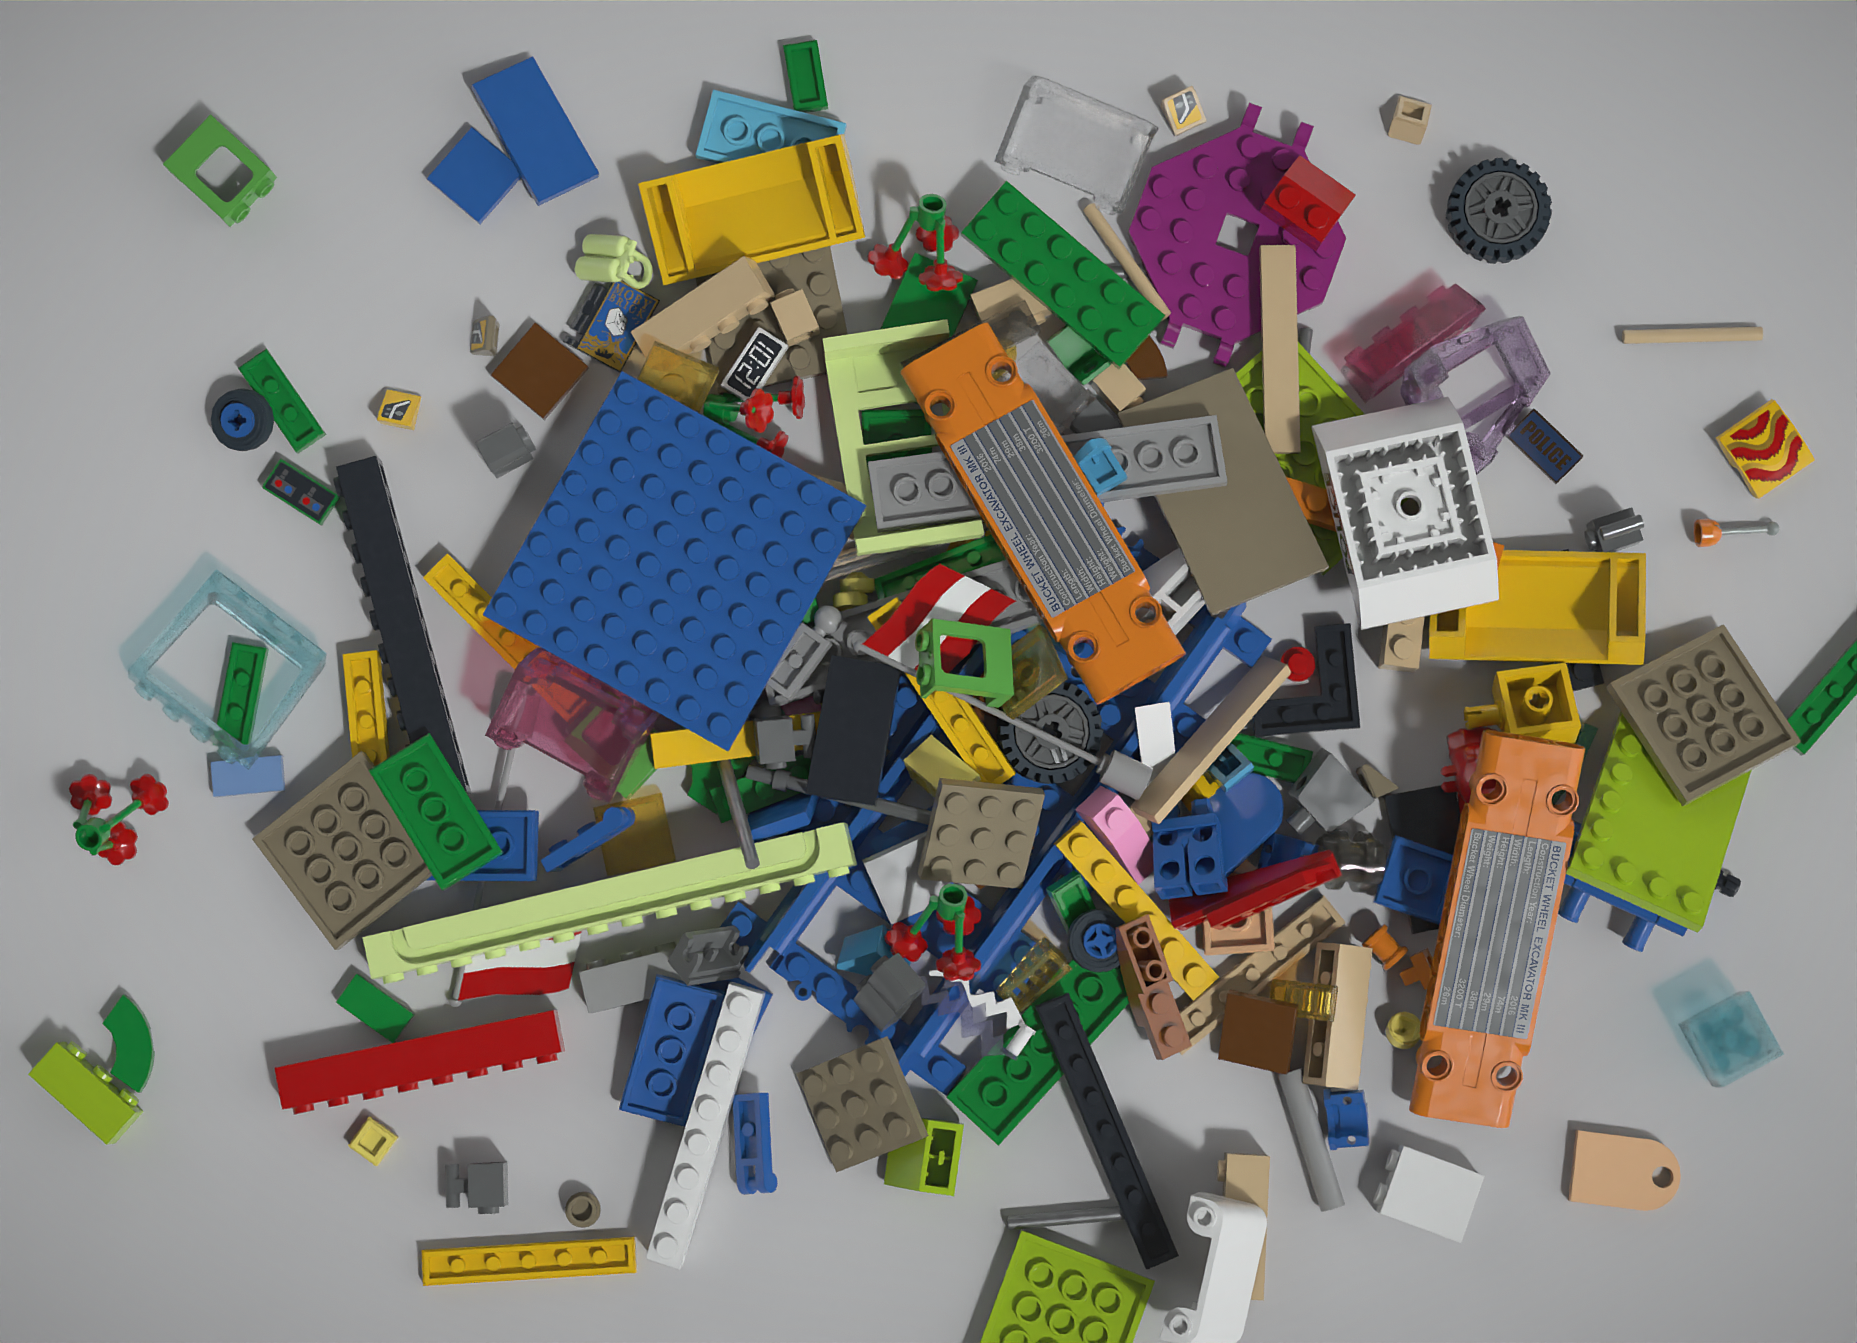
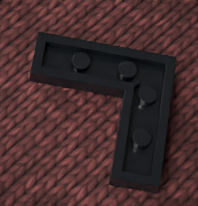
M1351 623L1314 627L1321 696L1267 700L1253 716L1254 737L1360 728Z

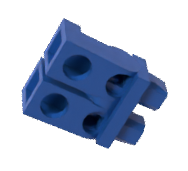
M1208 798L1196 799L1191 802L1192 816L1180 817V808L1176 804L1160 824L1152 821V831L1154 832V888L1161 900L1193 896L1192 888L1196 895L1228 892L1223 860L1221 824Z

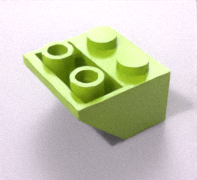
M922 1118L928 1136L888 1152L884 1185L954 1196L964 1123Z

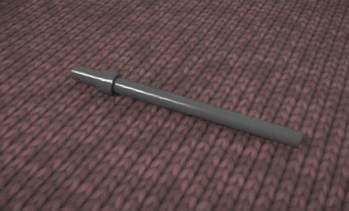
M749 765L746 773V779L770 784L772 789L787 792L790 789L801 793L806 792L808 780L792 776L790 771L783 769L772 771ZM878 798L876 807L833 800L929 825L932 812Z

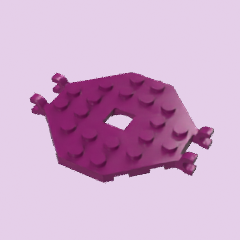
M1250 102L1239 128L1151 168L1127 233L1140 256L1152 286L1171 311V314L1167 317L1169 322L1161 345L1173 349L1182 326L1221 340L1212 363L1224 368L1230 360L1235 344L1261 332L1260 246H1296L1297 315L1323 304L1347 239L1337 221L1317 251H1314L1259 212L1264 202L1299 155L1309 161L1305 149L1314 126L1301 122L1291 146L1254 133L1253 131L1262 107ZM1227 215L1255 224L1258 227L1248 256L1216 245Z

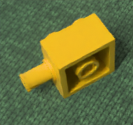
M1566 662L1497 671L1491 689L1494 704L1474 707L1467 706L1463 710L1464 721H1468L1465 723L1467 729L1497 725L1501 732L1575 743L1581 728Z

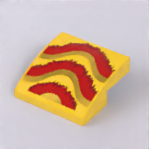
M1773 399L1716 437L1730 465L1738 469L1752 496L1758 499L1815 461L1793 423Z

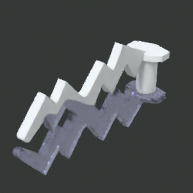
M937 969L930 970L929 975L943 976V972ZM920 977L926 983L925 989L921 992L922 1005L939 1002L938 1016L959 1012L961 1014V1038L981 1035V1056L1007 1055L1017 1061L1019 1058L1017 1056L1030 1037L1036 1033V1031L1024 1023L1011 997L996 1003L993 991L971 995L969 980L957 979L949 981L945 979L943 988L959 986V998L949 1001L948 990L930 995L926 977ZM985 1003L986 1017L1006 1012V1029L1016 1025L1021 1026L1006 1048L1003 1047V1033L993 1037L992 1020L973 1024L972 1007Z

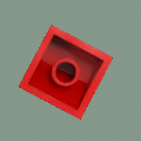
M1299 155L1264 202L1259 212L1311 249L1317 251L1356 194Z

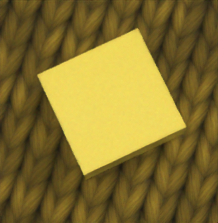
M370 1116L348 1146L373 1165L378 1166L399 1137Z

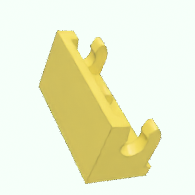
M932 735L903 760L910 778L934 798L939 778L976 782L981 780L977 772Z

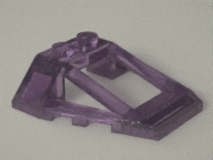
M1523 316L1500 320L1444 340L1428 349L1405 369L1400 394L1406 406L1444 398L1439 385L1449 378L1448 372L1495 344L1514 385L1460 417L1465 430L1510 403L1482 440L1478 434L1466 432L1476 475L1492 463L1498 454L1496 448L1504 436H1510L1516 427L1513 424L1524 407L1530 406L1551 374Z

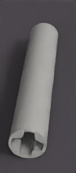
M1298 1068L1289 1071L1286 1075L1279 1074L1280 1083L1321 1212L1345 1205L1308 1086L1303 1084V1070Z

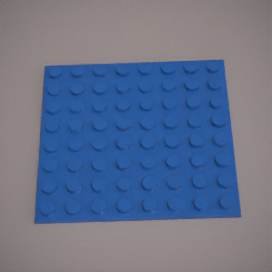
M621 371L485 609L483 616L729 752L867 505Z

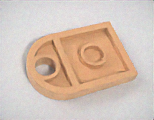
M1576 1130L1568 1201L1643 1211L1655 1210L1667 1204L1676 1194L1680 1184V1167L1671 1150L1657 1141ZM1664 1166L1670 1172V1181L1667 1185L1658 1187L1652 1180V1174L1656 1168Z

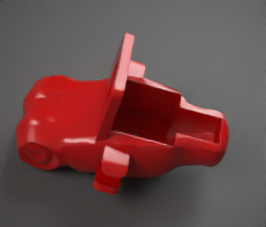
M1460 728L1446 736L1451 765L1442 767L1440 772L1444 777L1454 776L1455 781L1443 782L1441 787L1448 793L1458 792L1460 815L1465 803L1470 801L1471 789L1469 787V780L1476 771L1483 730L1497 731L1494 728ZM1486 780L1482 784L1481 793H1491L1496 787V780Z

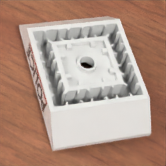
M1449 397L1312 426L1360 630L1499 600L1497 557L1464 424ZM1404 498L1415 499L1419 504L1418 514L1409 516L1403 513L1400 507L1401 500Z

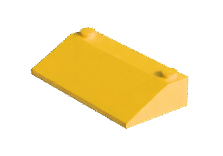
M844 134L638 183L663 285L721 272L743 256L756 261V263L866 237Z
M1503 550L1498 567V601L1430 615L1429 659L1643 665L1646 636V553Z

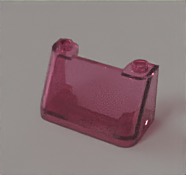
M536 648L517 665L485 736L494 740L498 747L505 750L520 748L526 743L585 776L583 785L587 789V794L596 800L610 803L649 736L659 713L543 648Z

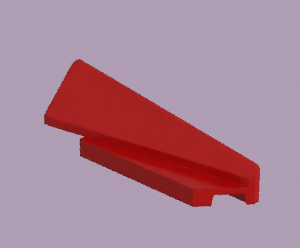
M1326 850L1227 877L1228 892L1196 895L1193 890V896L1169 899L1171 923L1174 929L1185 931L1208 920L1211 928L1221 930L1343 875L1333 852Z

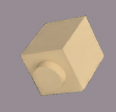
M793 288L787 289L777 294L775 301L770 302L773 314L788 347L820 334L818 323L803 289L796 292Z
M1111 364L1092 380L1091 387L1116 415L1122 410H1127L1145 402L1141 398L1145 394V386L1125 364L1120 369Z

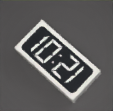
M758 327L723 380L721 387L746 401L747 398L751 397L754 389H762L789 348L788 345Z

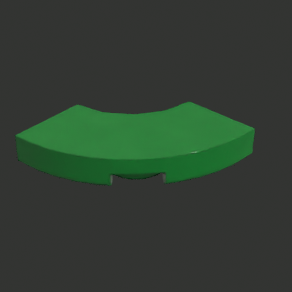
M123 994L102 1023L112 1033L116 1044V1061L110 1073L136 1092L142 1093L150 1078L154 1064L155 1051L151 1027L140 1007L130 997Z

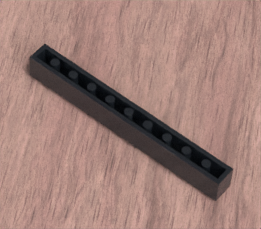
M372 456L336 466L338 477L333 478L334 486L338 497H344L347 510L342 511L347 530H353L356 543L351 544L356 564L362 563L365 576L360 577L363 593L366 598L371 596L374 610L369 611L373 629L375 631L380 630L383 643L378 644L380 657L383 664L389 663L392 677H388L387 682L391 696L393 698L398 697L401 710L396 711L401 731L407 730L410 744L430 733L466 793L471 794L383 463L377 456Z

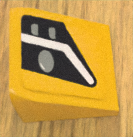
M387 389L377 421L380 424L414 431L422 397Z

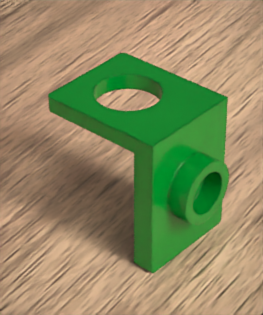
M1067 325L1046 340L1069 376L1083 386L1111 365L1107 359L1097 354L1092 346ZM1097 365L1092 371L1084 374L1089 368Z

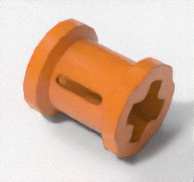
M1383 924L1361 945L1372 948V952L1383 963L1382 968L1387 971L1409 949L1406 946L1401 947L1387 932L1388 927Z

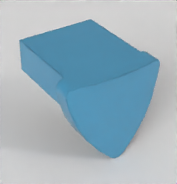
M1103 438L1089 440L1074 456L1097 497L1127 480L1126 473L1111 451L1112 447Z

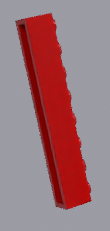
M551 1010L275 1067L274 1069L282 1110L292 1108L293 1115L315 1111L314 1103L327 1101L328 1108L348 1104V1096L362 1094L363 1100L384 1096L383 1089L397 1086L398 1093L419 1089L418 1082L432 1079V1085L436 1086L454 1082V1074L466 1072L467 1079L489 1075L488 1067L501 1065L503 1072L523 1068L522 1060L536 1058L537 1064L558 1060L557 1053L565 1052L558 1011Z

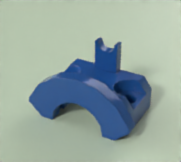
M1273 833L1263 844L1257 869L1315 854L1318 852L1319 845L1302 839Z
M1323 1089L1324 1107H1326L1330 1151L1337 1150V1148L1369 1146V1115L1364 1090L1332 1092L1331 1089ZM1344 1097H1350L1351 1101H1345ZM1353 1136L1356 1140L1350 1141L1348 1137Z

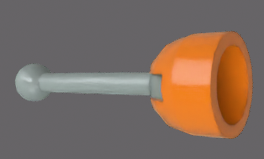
M1697 519L1694 523V540L1697 547L1715 545L1719 542L1722 535L1767 533L1774 536L1779 532V525L1776 522H1769L1766 526L1721 528L1715 520Z

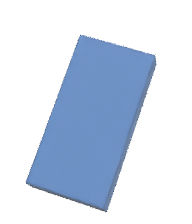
M281 755L211 762L213 797L285 791L283 756Z

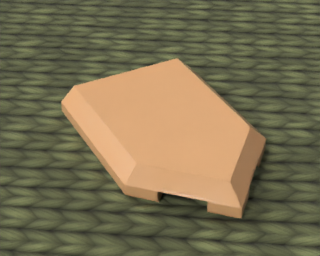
M1246 859L1228 877L1253 871L1257 868ZM1272 907L1221 930L1211 928L1208 920L1202 923L1205 956L1275 951Z

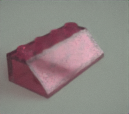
M1456 283L1448 289L1442 285L1426 297L1429 303L1421 309L1414 305L1399 317L1402 323L1391 330L1387 325L1372 337L1374 343L1363 350L1361 346H1358L1346 355L1344 360L1347 363L1344 364L1341 372L1366 404L1475 324L1486 310L1484 305Z

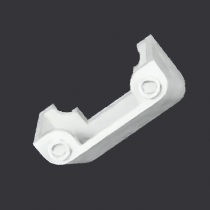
M1201 1191L1191 1195L1187 1213V1222L1193 1232L1212 1238L1198 1301L1193 1302L1191 1308L1177 1307L1165 1316L1160 1340L1172 1343H1236L1241 1338L1245 1328L1267 1228V1217L1265 1212L1257 1205Z

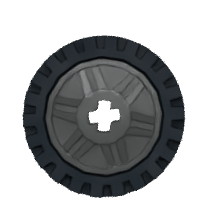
M1495 158L1492 161L1487 159L1481 161L1478 165L1470 167L1455 183L1447 202L1446 220L1449 222V232L1454 235L1453 240L1457 245L1460 244L1463 247L1462 251L1467 255L1471 253L1475 256L1474 259L1479 261L1483 259L1488 260V263L1496 264L1497 262H1502V264L1509 263L1514 259L1522 258L1541 241L1550 224L1549 220L1552 215L1550 205L1552 201L1551 196L1547 195L1548 187L1545 182H1540L1541 176L1536 171L1532 173L1529 170L1530 166L1525 163L1519 165L1517 160L1509 159L1508 161H1504L1503 158ZM1495 205H1497L1498 209L1500 207L1505 209L1506 212L1502 217L1500 213L1495 215L1492 212Z
M1056 679L1031 682L1019 688L1001 709V711L1042 730L1044 725L1050 726L1052 722L1054 723L1053 730L1057 732L1056 738L1094 756L1100 751L1102 745L1100 743L1101 737H1103L1101 715L1098 714L1097 706L1089 698V695L1071 683ZM1001 718L997 720L996 736L1000 750L1015 772L1031 781L1043 784L1062 783L1082 774L1092 764V762Z

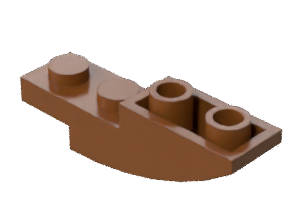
M1145 914L1116 927L1118 958L1126 993L1137 1026L1145 1028L1156 1060H1164L1191 1047L1192 1044L1168 984L1173 981L1149 915Z

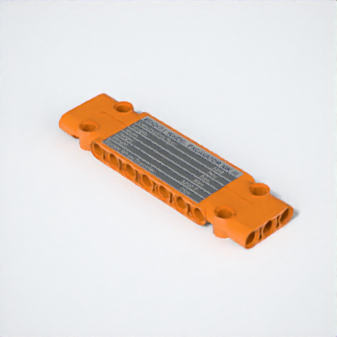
M983 323L909 363L900 373L924 412L926 422L933 427L936 433L935 438L943 454L1053 639L1062 645L1067 654L1068 662L1075 667L1095 703L1098 705L1183 657L1186 652L1163 616L1160 603L1150 594V586L1145 575L1036 393L1028 383L1025 384L1017 372L1016 363L1008 357L989 323ZM1004 369L1010 373L1011 377L1007 381L999 382L992 377V374L996 370ZM943 403L949 407L950 411L944 416H937L931 412V408L935 404ZM1147 608L1153 612L1155 618L1149 623H1143L1136 618L1135 612L1138 609ZM1079 643H1086L1091 646L1093 654L1087 658H1080L1074 653L1073 648Z
M1483 730L1476 771L1469 780V787L1471 789L1470 801L1465 803L1460 818L1421 1017L1420 1040L1422 1045L1416 1052L1418 1066L1409 1105V1111L1414 1114L1496 1128H1507L1510 1125L1516 1090L1523 1081V1072L1521 1070L1523 1056L1529 1054L1573 841L1574 821L1571 818L1572 813L1579 804L1577 788L1585 753V747L1581 745L1500 731ZM1488 779H1495V789L1488 794L1481 793L1482 784ZM1559 790H1566L1565 800L1558 805H1553V794ZM1442 1056V1061L1438 1066L1434 1068L1427 1067V1062L1431 1057ZM1501 1067H1511V1071L1506 1077H1496L1497 1071Z

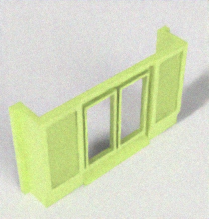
M947 319L823 338L824 358L846 493L867 505L853 530L857 556L982 538V535H984L982 520L979 519L881 533L877 531L866 457L939 446L935 434L864 445L858 411L917 402L900 372L909 363L949 342ZM941 403L944 416L950 409L947 405Z

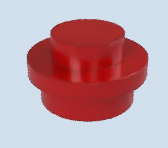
M1303 647L1288 649L1280 662L1287 664L1291 674L1287 679L1293 682L1305 681L1313 674L1315 669V659L1312 653Z

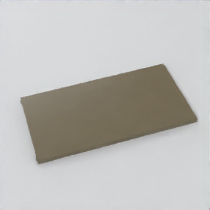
M1233 368L1117 413L1122 427L1217 415L1227 485L1155 495L1211 616L1319 572H1324L1329 568Z

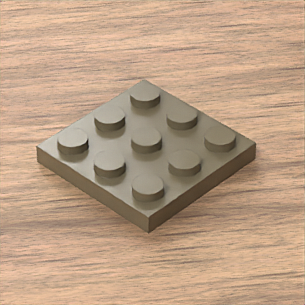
M939 778L917 872L921 880L1022 889L1045 797L1042 788Z
M888 1036L796 1074L836 1173L928 1136Z

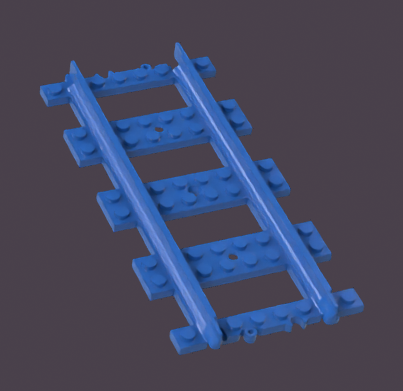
M1118 527V528H1116V529L1118 530L1119 534H1120L1121 537H1122V535H1123V534L1125 533V531H1126V528H1125V527ZM1139 539L1134 546H1127L1142 572L1160 560L1144 548L1142 539ZM1246 602L1230 608L1223 619H1220L1218 616L1217 618L1212 617L1206 604H1204L1187 622L1194 629L1182 644L1186 654L1167 666L1155 683L1146 678L1101 704H1096L1098 714L1101 715L1102 719L1101 728L1103 729V734L1113 740L1106 750V754L1111 755L1113 750H1116L1141 762L1135 707L1170 702L1175 754H1177L1206 721V719L1183 703L1220 651L1224 649L1249 668H1252L1272 640V638L1241 617L1247 607ZM1026 629L1011 633L1012 668L1031 682L1056 679L1071 683L1087 693L1089 698L1094 701L1081 677H1074L1071 674L1072 665L1068 662L1065 654L1028 636ZM1079 643L1074 653L1080 658H1087L1093 654V650L1090 645ZM983 644L974 645L968 655L949 674L980 677L984 671ZM903 674L900 677L887 750L890 752L885 758L878 798L898 802L913 781L903 760L930 735L935 737L964 762L908 677ZM1098 765L1094 767L1074 796L1057 784L1034 782L1017 772L1014 776L1003 782L1005 785L1042 788L1045 797L1033 842L1034 849L1031 850L1032 855L1029 858L1022 889L1008 888L992 910L972 897L975 907L981 911V920L974 924V930L971 934L963 935V947L973 952L974 958L980 960L981 969L978 972H974L973 979L969 980L971 995H975L980 989L984 993L993 991L995 1001L997 1002L1009 997L1014 1001L1049 953V951L1022 933L1021 930L1047 895L1046 888L1054 884L1060 875L1066 876L1073 870L1077 871L1054 843L1079 820L1094 834L1075 809L1100 786L1116 794L1120 793L1099 782L1100 774L1096 773ZM819 797L820 799L810 824L791 830L786 836L842 822L847 823L857 865L848 867L850 873L843 876L829 878L828 872L814 875L815 882L800 886L793 885L767 922L743 904L737 902L720 927L736 926L740 934L735 943L740 947L748 945L749 954L743 963L745 971L751 973L770 947L776 950L779 955L769 968L788 982L797 980L801 982L794 990L795 997L798 1000L806 1001L811 997L812 991L816 992L817 1003L844 1021L847 1032H852L853 1028L857 1025H864L868 1029L869 1036L864 1042L865 1045L888 1036L904 1077L911 1070L941 1093L947 1095L966 1069L964 1064L939 1047L941 1041L969 1004L962 982H951L943 978L910 1025L899 1019L886 1030L880 1032L853 1001L859 992L856 986L796 943L836 886L891 925L862 861L876 854L870 840L883 833L878 828L888 815L852 805L847 807L843 803ZM1082 877L1089 894H1091L1094 889ZM934 910L920 931L921 937L928 945L926 951L940 959L945 951L952 950L955 947V934L950 935L943 930V923L937 920V910ZM923 911L898 922H902L907 926L914 925ZM801 988L807 989L806 996L799 994Z

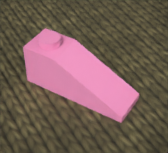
M1100 786L1075 810L1110 854L1139 885L1154 871L1153 844L1139 820L1120 796Z

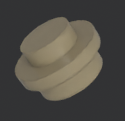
M589 1192L575 1193L568 1199L565 1206V1214L568 1221L580 1228L593 1225L601 1213L599 1200Z

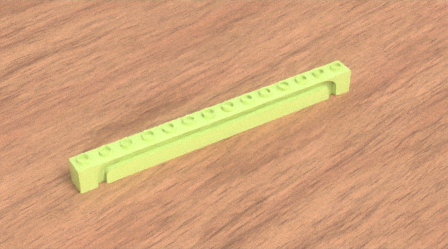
M842 822L817 828L816 830L754 843L760 865L755 869H748L746 867L741 847L403 927L398 930L362 937L371 979H383V984H389L405 980L403 973L415 970L418 976L438 972L437 965L450 962L451 967L456 968L472 964L471 957L485 954V959L489 960L506 956L505 949L519 946L520 952L540 948V941L553 938L554 944L575 939L574 933L587 930L588 935L609 931L608 924L621 922L622 927L643 923L642 916L656 913L657 919L671 917L678 914L676 908L690 905L691 911L711 907V900L724 897L725 903L745 899V892L759 889L760 895L781 890L780 883L793 881L794 886L815 882L814 875L828 872L829 878L843 876L850 873L848 867L857 865L848 824Z

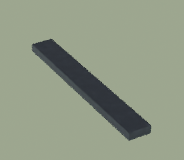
M1066 992L1036 1005L1035 1008L1145 1269L1148 1270L1178 1257L1179 1254L1069 993Z

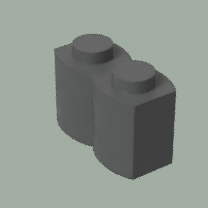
M513 422L475 442L488 468L496 478L533 460L531 452L536 450L523 425L516 428Z
M899 953L890 959L886 955L881 957L870 968L873 974L865 977L856 986L859 992L853 1001L880 1032L896 1023L926 987V983Z

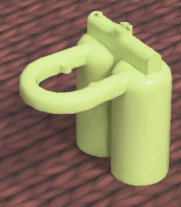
M587 235L582 244L585 256L580 257L575 264V273L580 280L614 283L623 280L636 289L644 288L649 284L653 270L650 260L635 250L637 242L630 240L629 237L619 235ZM634 261H640L644 266V276L640 281H636L633 275L627 274L630 263H634Z

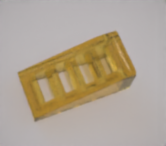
M1044 936L996 989V992L1003 1000L1011 997L1019 1013H1021L1072 968L1064 954ZM1037 969L1042 970L1039 975L1035 973ZM1027 978L1032 981L1029 986L1024 982ZM1016 987L1023 992L1020 997L1013 992Z
M1281 979L1272 980L1270 998L1299 1004L1297 1018L1331 1022L1335 1020L1338 986ZM1320 992H1322V995H1321V1003H1320V1011H1319V1013H1318Z

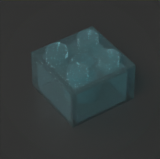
M1739 991L1678 1024L1712 1087L1722 1088L1784 1055L1750 991Z

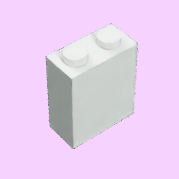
M1399 1144L1397 1151L1392 1149L1388 1156L1385 1169L1390 1172L1386 1183H1380L1373 1200V1203L1378 1204L1376 1212L1461 1243L1485 1176Z

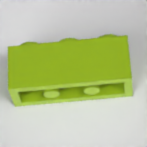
M70 1041L69 1044L67 1042H56L28 1075L106 1145L115 1144L143 1113V1110L137 1106L139 1099L126 1088L120 1091L110 1081L113 1079V1076L98 1064L95 1067L92 1066L85 1059L87 1053L73 1041Z

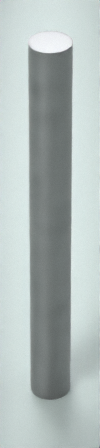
M731 760L717 761L745 865L748 869H755L760 865V861Z
M1119 1206L1007 1216L1009 1230L1125 1220Z

